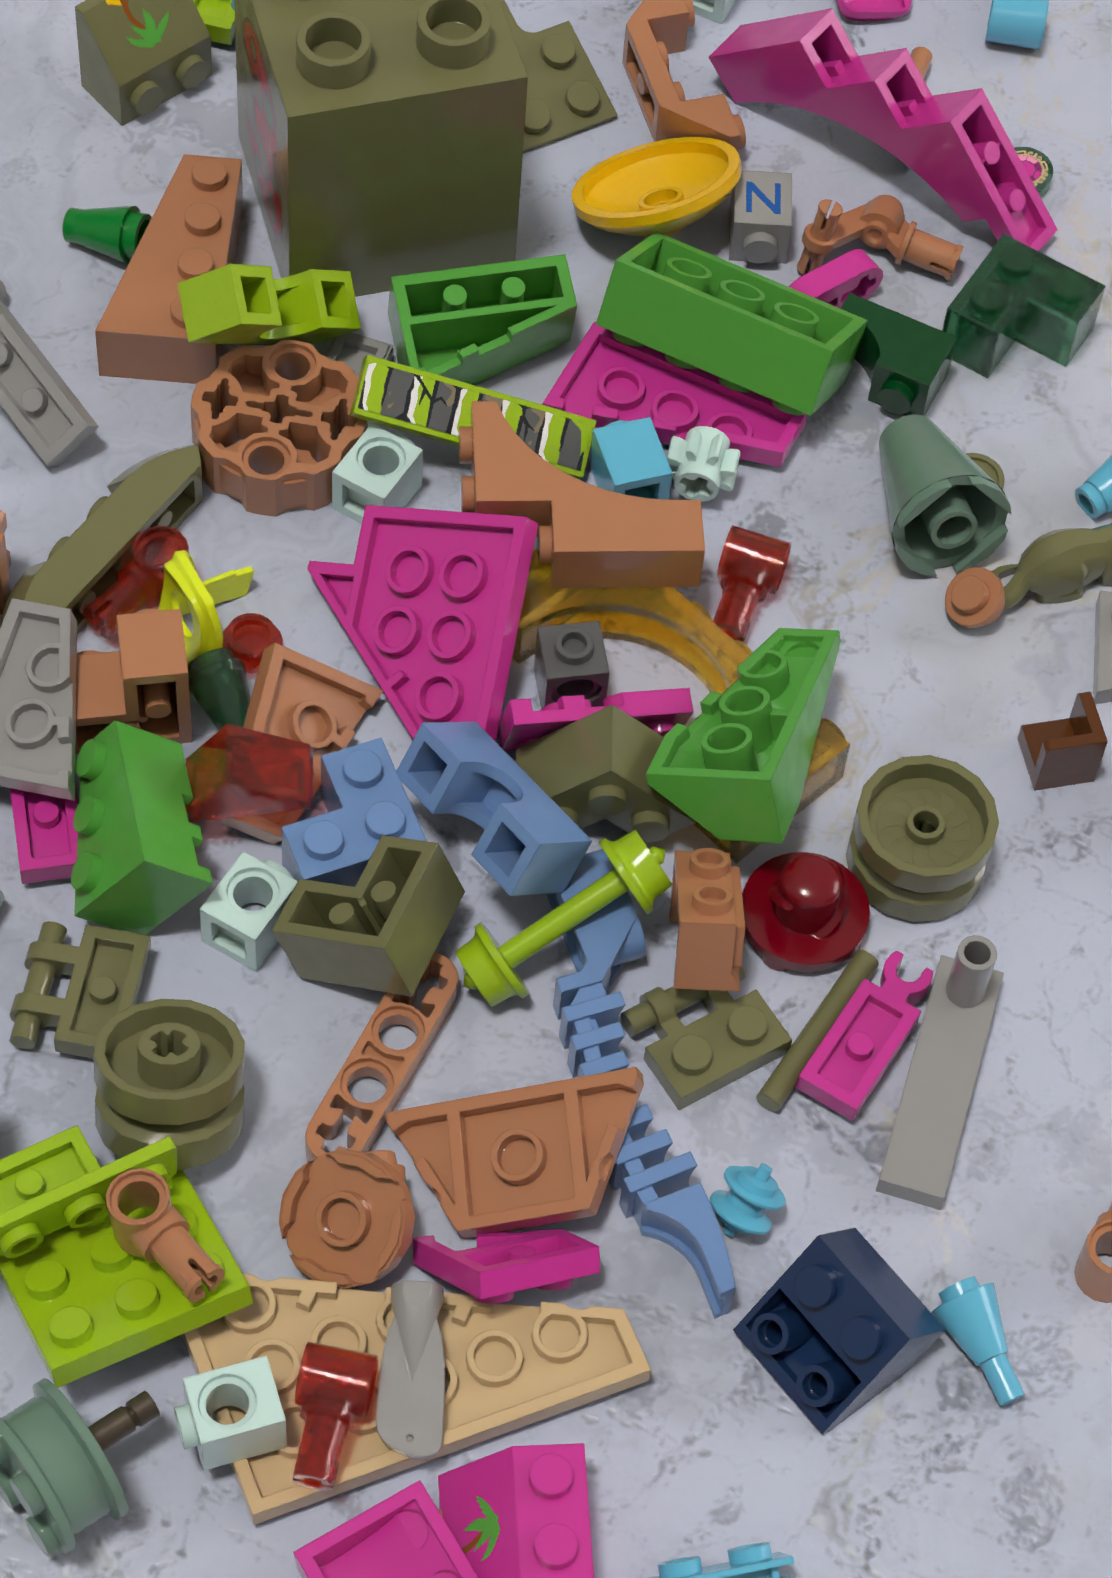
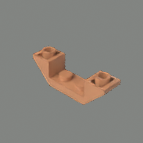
M643 0L626 23L622 64L653 141L680 137H706L725 141L735 147L739 153V149L745 148L746 145L745 127L740 115L732 114L725 95L718 94L685 100L681 83L679 81L673 82L669 74L668 54L685 51L688 27H693L695 23L692 0Z

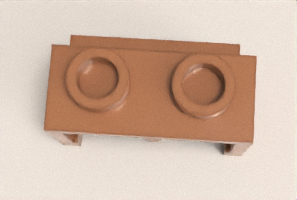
M719 849L675 850L669 922L679 923L673 979L674 989L740 991L738 967L742 966L745 937L740 867L731 866L730 853H725Z

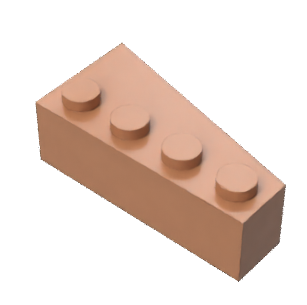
M183 155L95 330L99 376L197 384V382L208 378L218 367L219 358L222 356L223 344L188 343L177 283L228 264H235L243 210L242 159Z

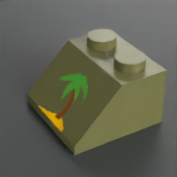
M86 0L75 6L81 86L121 126L141 115L151 113L160 104L187 89L195 88L204 79L212 75L211 37L193 0Z

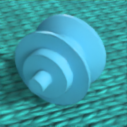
M761 1163L758 1168L753 1166H729L726 1168L724 1179L731 1189L729 1191L717 1190L710 1196L712 1208L717 1213L720 1221L725 1224L723 1228L725 1234L734 1237L737 1232L741 1234L764 1235L770 1231L772 1224L765 1210L782 1209L786 1199L778 1188L777 1182L770 1176L773 1170L767 1164Z

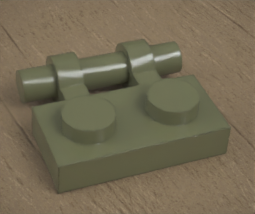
M44 922L38 941H34L29 945L24 963L29 973L23 992L16 994L9 1016L14 1025L9 1041L18 1048L33 1049L36 1045L40 1029H44L47 1026L57 1027L54 1036L55 1052L93 1058L96 1035L107 1021L128 1007L137 1004L151 952V938L149 935L86 924L80 946L77 947L64 944L67 934L65 926L56 922ZM62 974L71 976L65 998L49 996L55 977H59Z
M742 966L738 967L740 981L745 978ZM674 986L663 990L661 987H656L642 994L639 997V1004L620 1014L621 1021L631 1036H635L652 1027L660 1040L645 1047L644 1061L678 1110L783 1056L789 1050L792 1043V1038L757 989L734 1000L728 991L674 989ZM701 1001L710 1014L684 1026L677 1013Z

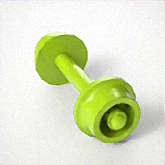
M636 829L616 841H609L604 838L598 843L615 868L500 946L482 922L474 926V937L455 951L467 972L464 974L463 987L473 990L479 989L492 1007L514 995L520 996L523 999L530 992L515 967L622 894L630 890L646 914L654 910V900L673 885L660 866L664 863L665 850L654 846L649 849Z

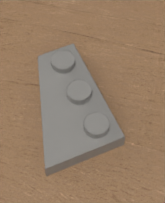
M11 599L0 628V786L75 801L77 620L71 609Z

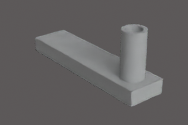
M0 280V405L47 466H59L99 426L5 306L6 288Z
M973 935L964 938L958 946L955 958L944 955L940 956L876 1187V1192L941 1210L1004 975V972L993 970L997 959V950L995 945L983 936Z

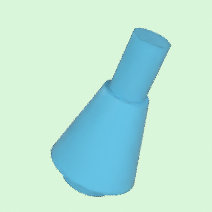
M973 1276L939 1292L938 1295L943 1304L935 1308L932 1314L977 1367L981 1366L999 1405L1004 1406L1023 1397L1025 1393L1006 1356L1008 1348L994 1283L980 1286L976 1277Z

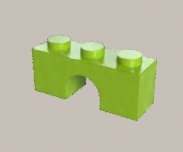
M228 264L177 283L188 343L269 346L286 339L316 345L361 329L350 271L309 269L292 276L273 279L271 266Z

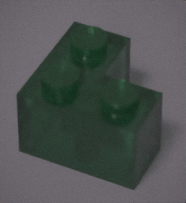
M1003 234L947 308L942 331L957 337L952 360L988 379L1016 341L1067 367L1094 329L1106 286Z

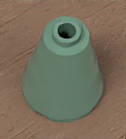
M918 414L906 415L896 419L884 429L879 439V451L892 541L898 556L909 569L925 576H937L934 570L936 568L952 566L955 573L972 568L987 559L1004 541L1008 532L1005 522L1008 513L1011 514V505L1002 488L928 417Z

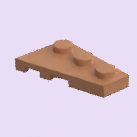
M278 643L265 648L218 822L273 845L281 842V827L298 821L321 786V756L347 747L356 733L354 728L366 710L374 706L383 690Z

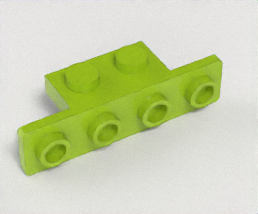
M75 1125L0 1159V1257L3 1255L7 1258L22 1256L36 1248L42 1242L43 1237L68 1225L71 1228L84 1227L99 1219L107 1211L106 1193L110 1183L123 1172L138 1168L152 1170L162 1176L168 1184L171 1178L177 1174V1148L172 1138H163L100 1167L79 1126Z

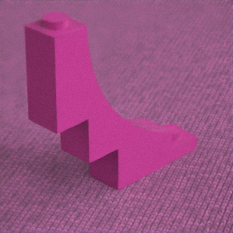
M832 8L740 25L708 57L734 103L762 102L800 108L836 121L877 143L927 182L963 222L986 219L1011 266L1028 264L1058 230L982 88L932 96L907 48L858 56Z

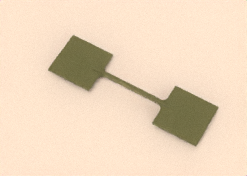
M501 0L528 76L523 153L617 119L618 114L571 23L566 21L539 32H526L517 25L505 0Z

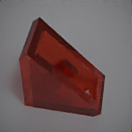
M226 724L186 758V767L193 793V800L189 805L185 804L189 823L310 809L313 806V748L310 744Z

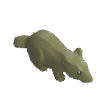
M1112 523L1092 529L1066 528L1053 530L1034 540L1021 554L1018 564L999 566L991 572L1000 580L1013 575L1009 583L1004 586L1005 606L1003 610L1014 607L1029 591L1036 592L1037 599L1041 603H1063L1082 598L1084 586L1095 579L1102 586L1111 587Z

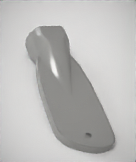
M402 1280L393 1283L391 1286V1304L394 1319L387 1333L381 1360L376 1409L377 1433L382 1442L397 1453L413 1459H428L435 1457L439 1453L443 1437L445 1362L442 1334L437 1317L443 1304L444 1288L431 1281Z

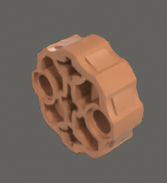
M283 339L274 345L262 347L243 345L221 356L215 371L208 378L197 382L190 405L192 443L199 447L202 479L215 494L228 495L241 502L247 512L265 516H278L286 510L300 508L315 511L332 503V472L368 428V421L349 416L358 382V377L354 371L343 361L331 360L321 355L313 344L296 340Z

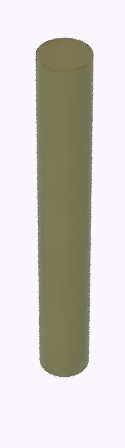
M858 950L757 1094L756 1099L762 1107L771 1112H778L795 1088L798 1076L863 979L869 980L879 966L878 960L871 953L865 950Z

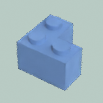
M382 737L321 756V797L328 813L281 827L282 866L297 881L299 879L355 887L382 835L427 841L400 778L396 774V769Z

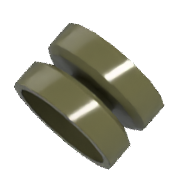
M932 755L901 757L880 767L863 785L846 850L848 869L861 882L869 903L886 915L911 922L941 920L964 909L980 889L996 837L999 819L994 797L981 779L957 762Z
M157 999L132 1005L114 1015L96 1035L93 1054L94 1082L97 1086L95 1124L103 1144L119 1158H122L163 1138L171 1137L177 1148V1170L207 1164L231 1149L243 1132L245 1087L243 1085L245 1041L235 1022L218 1009L192 1000Z

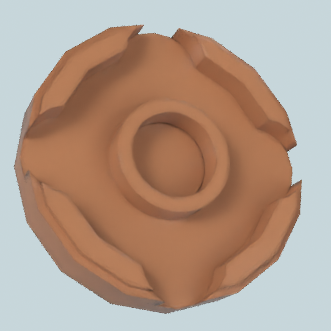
M339 1149L324 1153V1155H320L314 1161H308L294 1173L282 1194L278 1222L282 1239H287L288 1248L293 1254L289 1256L299 1271L312 1280L337 1282V1288L349 1289L376 1283L398 1267L412 1241L415 1213L410 1190L393 1166L373 1153Z

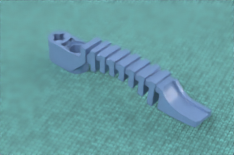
M603 849L584 855L564 892L547 893L552 910L615 868ZM628 891L562 935L577 972L556 978L553 1008L558 1020H561L559 1037L563 1048H569L567 1065L573 1078L626 1069L630 1065L625 1051L617 1052L620 1042L626 1036L620 1021L617 1022L619 1014L626 1004L620 991L607 995L622 964L642 959L646 955L642 926ZM647 1104L640 1106L634 1110L609 1183L613 1191L621 1188L619 1206L626 1219L634 1217L642 1236L654 1238L670 1245L691 1264L715 1319L730 1313L736 1289L721 1229L701 1182L689 1186L690 1176L698 1166L691 1151L664 1162L665 1155L673 1141L667 1129L645 1137L646 1129L654 1118Z

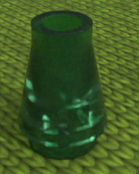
M228 648L211 650L196 657L187 665L189 692L219 731L225 745L229 747L238 746L251 699L244 661L235 658L232 650Z

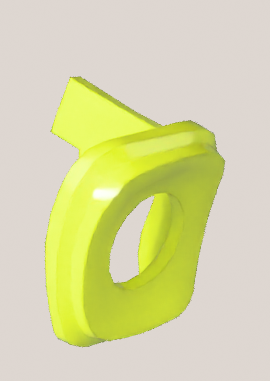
M186 550L175 551L171 560L163 564L164 583L158 609L162 611L181 609L182 616L191 612L194 627L193 634L187 628L182 617L187 664H193L197 668L204 669L218 659L223 646V633L215 604L246 596L254 570L251 566L235 571L230 570L202 582L195 570L193 559Z

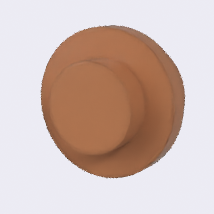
M972 567L961 571L952 579L945 594V607L948 615L956 623L966 628H979L993 623L999 618L1005 606V592L1001 580L990 570L982 567Z

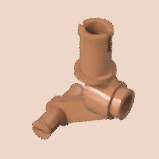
M879 195L867 204L842 213V206L835 202L828 219L826 216L832 200H822L818 205L813 223L808 224L804 229L801 240L804 249L797 263V269L803 275L811 258L813 261L809 272L822 266L826 254L860 238L864 244L871 248H887L896 258L895 264L901 265L903 260L945 277L944 279L950 281L964 247L916 229L917 222L911 221L909 224L905 220L901 202L890 195Z

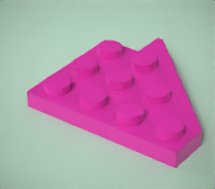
M365 505L354 564L309 561L307 570L413 739L423 722L476 721L496 742L538 529V523L524 516Z

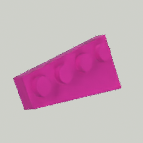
M593 322L542 403L545 406L596 420L595 428L605 427L612 422L620 420L633 421L651 417L660 443L669 445L673 436L685 440L687 432L694 427H713L722 431L729 438V449L740 450L739 459L776 467L783 465L805 427L807 414L792 415L785 413L772 404V399L753 391L738 392L731 390L719 382L718 376L699 368L684 369L675 366L666 360L664 353L650 347H635L621 343L612 336V331L596 325V322Z

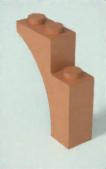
M496 401L471 402L470 426H459V463H471V476H461V512L524 516L538 523L536 534L538 563H550L551 588L700 587L705 555L701 499H651L625 495L585 483L564 473L530 449L504 418Z

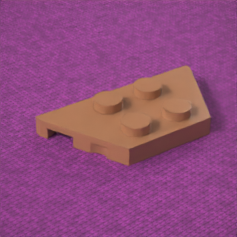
M637 1067L390 1111L386 1112V1120L415 1162L414 1165L425 1183L437 1196L441 1203V1208L455 1230L464 1238L476 1237V1233L505 1232L591 1217L597 1214L644 1085L643 1074Z

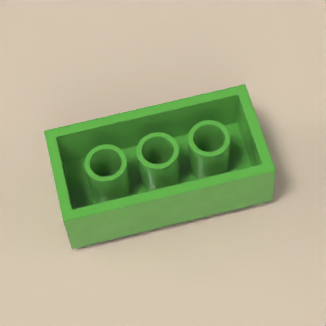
M655 232L615 260L596 325L612 331V336L621 343L635 347L647 346L664 353L666 360L675 366L684 369L699 368L718 376L719 382L731 390L738 392L753 391L772 399V404L785 413L792 415L807 414L811 416L846 384L868 320L669 236Z

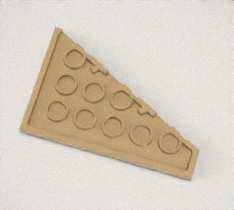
M243 1274L250 1286L254 1304L182 1334L196 1374L267 1355L286 1419L287 1448L230 1463L253 1525L649 1381L651 1368L624 1309L590 1306L587 1309L577 1310L568 1307L564 1303L542 1301L540 1307L503 1303L487 1304L473 1300L472 1295L444 1292L443 1304L437 1317L442 1334L445 1362L442 1446L435 1457L413 1459L401 1455L385 1445L377 1433L376 1426L381 1360L387 1333L394 1319L391 1304V1287H386L385 1292L337 1288V1282L284 1277L266 1281L259 1279L255 1275ZM223 1406L212 1413L215 1422L226 1425L234 1424L246 1415L242 1409L236 1406Z

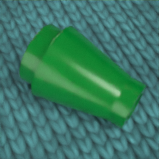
M137 206L93 209L69 208L63 220V237L66 242L82 245L129 264L152 217L150 214L141 213Z

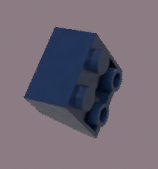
M856 1228L818 1235L733 1329L822 1434L831 1431L901 1378L946 1330Z

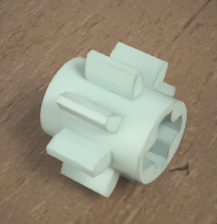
M694 427L687 432L685 440L673 436L666 458L673 473L672 479H675L674 487L676 491L687 499H701L702 502L714 499L718 494L719 488L731 492L738 471L740 450L729 449V438L722 431L713 427Z

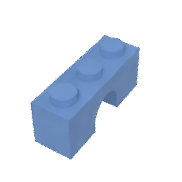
M476 721L423 722L396 771L403 784L432 814H456L475 822L484 829L471 855L510 896L564 892L592 843V840Z

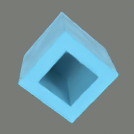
M651 417L633 421H615L605 427L593 429L589 466L597 487L630 496L669 499L673 473Z

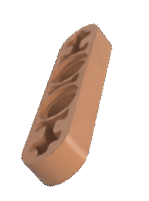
M434 952L419 983H425L432 976L439 979V988L432 987L428 990L421 1002V1012L413 1007L417 997V988L413 996L385 993L308 1124L305 1133L307 1161H314L320 1155L327 1153L324 1151V1139L333 1140L336 1138L343 1126V1114L352 1120L347 1131V1148L339 1146L336 1150L350 1149L361 1152H369L387 1122L386 1112L394 1110L455 1004L458 990L457 969L450 959ZM394 1024H401L412 1029L417 1038L410 1047L395 1050L385 1046L381 1042L379 1035L384 1028ZM370 1076L381 1081L386 1088V1092L381 1099L375 1102L363 1103L350 1095L348 1091L349 1085L360 1077Z

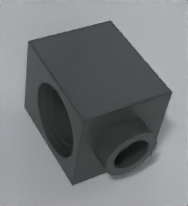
M600 621L537 627L534 673L541 708L558 702L557 699L562 696L584 695V699L590 700L591 707L604 706L603 700L607 697L610 672Z

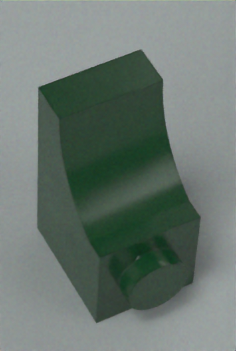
M849 293L840 309L868 320L855 356V360L863 367L871 382L868 401L878 404L895 414H902L904 416L918 414L925 416L949 374L957 337Z

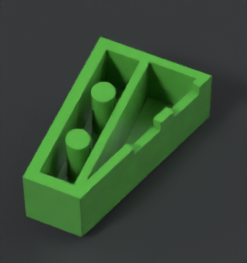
M114 720L97 736L83 744L76 760V773L80 776L79 804L73 819L74 830L78 832L77 860L71 873V885L75 889L74 916L116 930L146 935L211 886L213 882L210 869L199 866L194 846L198 847L202 843L203 838L200 826L189 823L185 804L189 805L193 800V793L181 743Z

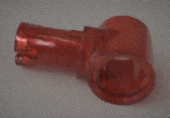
M732 525L726 538L717 570V577L721 578L720 585L723 591L710 627V635L713 639L729 646H741L743 644L758 603L765 601L768 593L776 595L780 587L791 550V542Z
M156 526L148 528L138 535L133 544V559L119 571V580L83 609L84 618L94 631L97 632L100 629L101 636L109 640L118 631L116 615L132 614L144 608L150 609L154 606H159L164 583V567L157 566H164L163 564L171 560L175 551L186 550L189 554V546L182 533L172 527Z
M309 1341L306 1344L295 1392V1405L301 1406L299 1416L305 1421L292 1480L296 1484L320 1491L333 1490L347 1433L355 1428L357 1418L366 1419L376 1380L378 1355Z

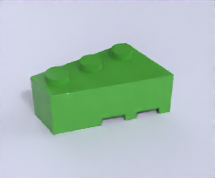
M566 254L391 277L388 317L399 364L475 385L571 341L577 301Z

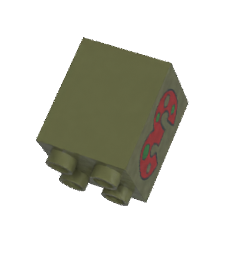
M234 0L239 140L281 278L309 269L350 271L355 297L390 291L392 276L515 261L528 76L501 0Z

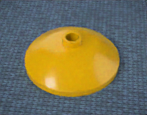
M706 137L671 138L636 146L598 163L576 182L571 195L575 213L583 221L608 232L631 236H650L655 232L666 236L672 235L703 218L728 197L741 177V160L738 151L731 144Z

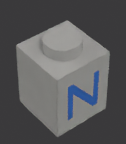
M742 170L741 177L731 193L729 207V260L786 264L792 230V173Z

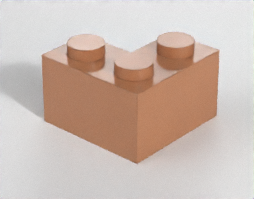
M143 609L132 614L116 615L119 651L99 652L87 650L77 653L75 754H79L81 747L86 741L93 739L114 720L178 743H192L189 676L181 609L164 611L159 609Z

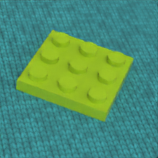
M177 1170V1174L167 1184L172 1204L190 1224V1236L215 1264H219L225 1271L222 1282L212 1292L204 1284L200 1285L205 1292V1297L197 1302H189L183 1295L184 1292L157 1262H147L143 1257L129 1255L120 1248L114 1237L108 1209L99 1219L89 1225L80 1228H71L68 1225L44 1236L42 1242L36 1248L22 1256L7 1258L3 1255L0 1257V1278L57 1388L254 1304L246 1278L183 1170ZM150 1207L138 1208L127 1217L134 1219L145 1218L156 1209Z

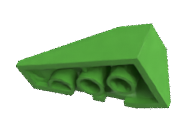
M778 628L737 667L739 678L722 694L711 691L700 702L702 713L688 726L677 723L664 736L646 772L648 785L719 840L747 841L752 844L783 843L800 804L841 642L839 630Z

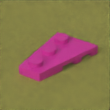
M690 688L622 692L606 697L603 700L604 706L591 707L590 700L584 699V695L562 696L557 699L558 702L548 704L542 707L540 711H533L531 698L515 699L509 701L499 722L497 734L499 746L505 752L513 751L613 704L664 737L677 723L685 725L694 713Z

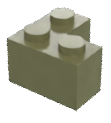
M613 704L516 749V763L580 829L607 819L628 833L636 829L643 841L648 844L663 840L669 834L696 823L695 820L647 783L646 772L664 737Z
M382 835L355 887L299 879L277 919L272 933L301 978L413 996L465 890L439 843Z

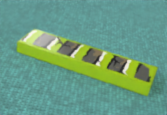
M366 355L363 358L349 416L459 447V426H470L471 402L496 401L504 418L530 449L564 473L579 480L583 478L596 420L371 355Z

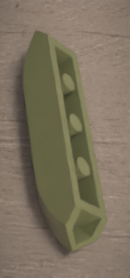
M198 445L178 447L155 454L131 466L116 477L107 486L111 492L110 496H103L93 504L86 521L70 537H62L53 546L47 561L30 566L22 574L6 601L0 620V628L11 599L14 598L71 609L77 620L78 634L203 501L202 468Z

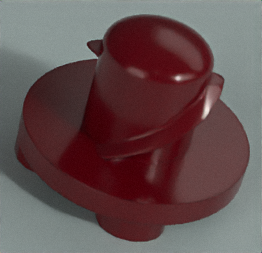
M808 852L787 853L774 857L760 865L751 874L742 892L745 936L753 948L761 954V959L770 969L803 972L829 969L841 964L845 960L853 958L864 940L870 917L869 901L865 889L848 868L829 857Z

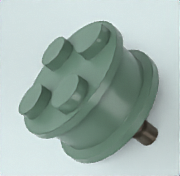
M43 1378L33 1385L34 1397L0 1418V1495L11 1509L20 1503L30 1515V1517L25 1519L26 1526L39 1548L47 1557L56 1551L66 1555L75 1549L76 1541L74 1536L108 1514L113 1519L119 1520L129 1513L123 1489L104 1451L136 1431L137 1426L142 1427L160 1415L156 1403L147 1391L141 1392L126 1402L125 1407H118L87 1427L65 1395L50 1380Z

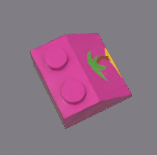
M584 1443L511 1446L438 1475L440 1514L478 1578H594Z

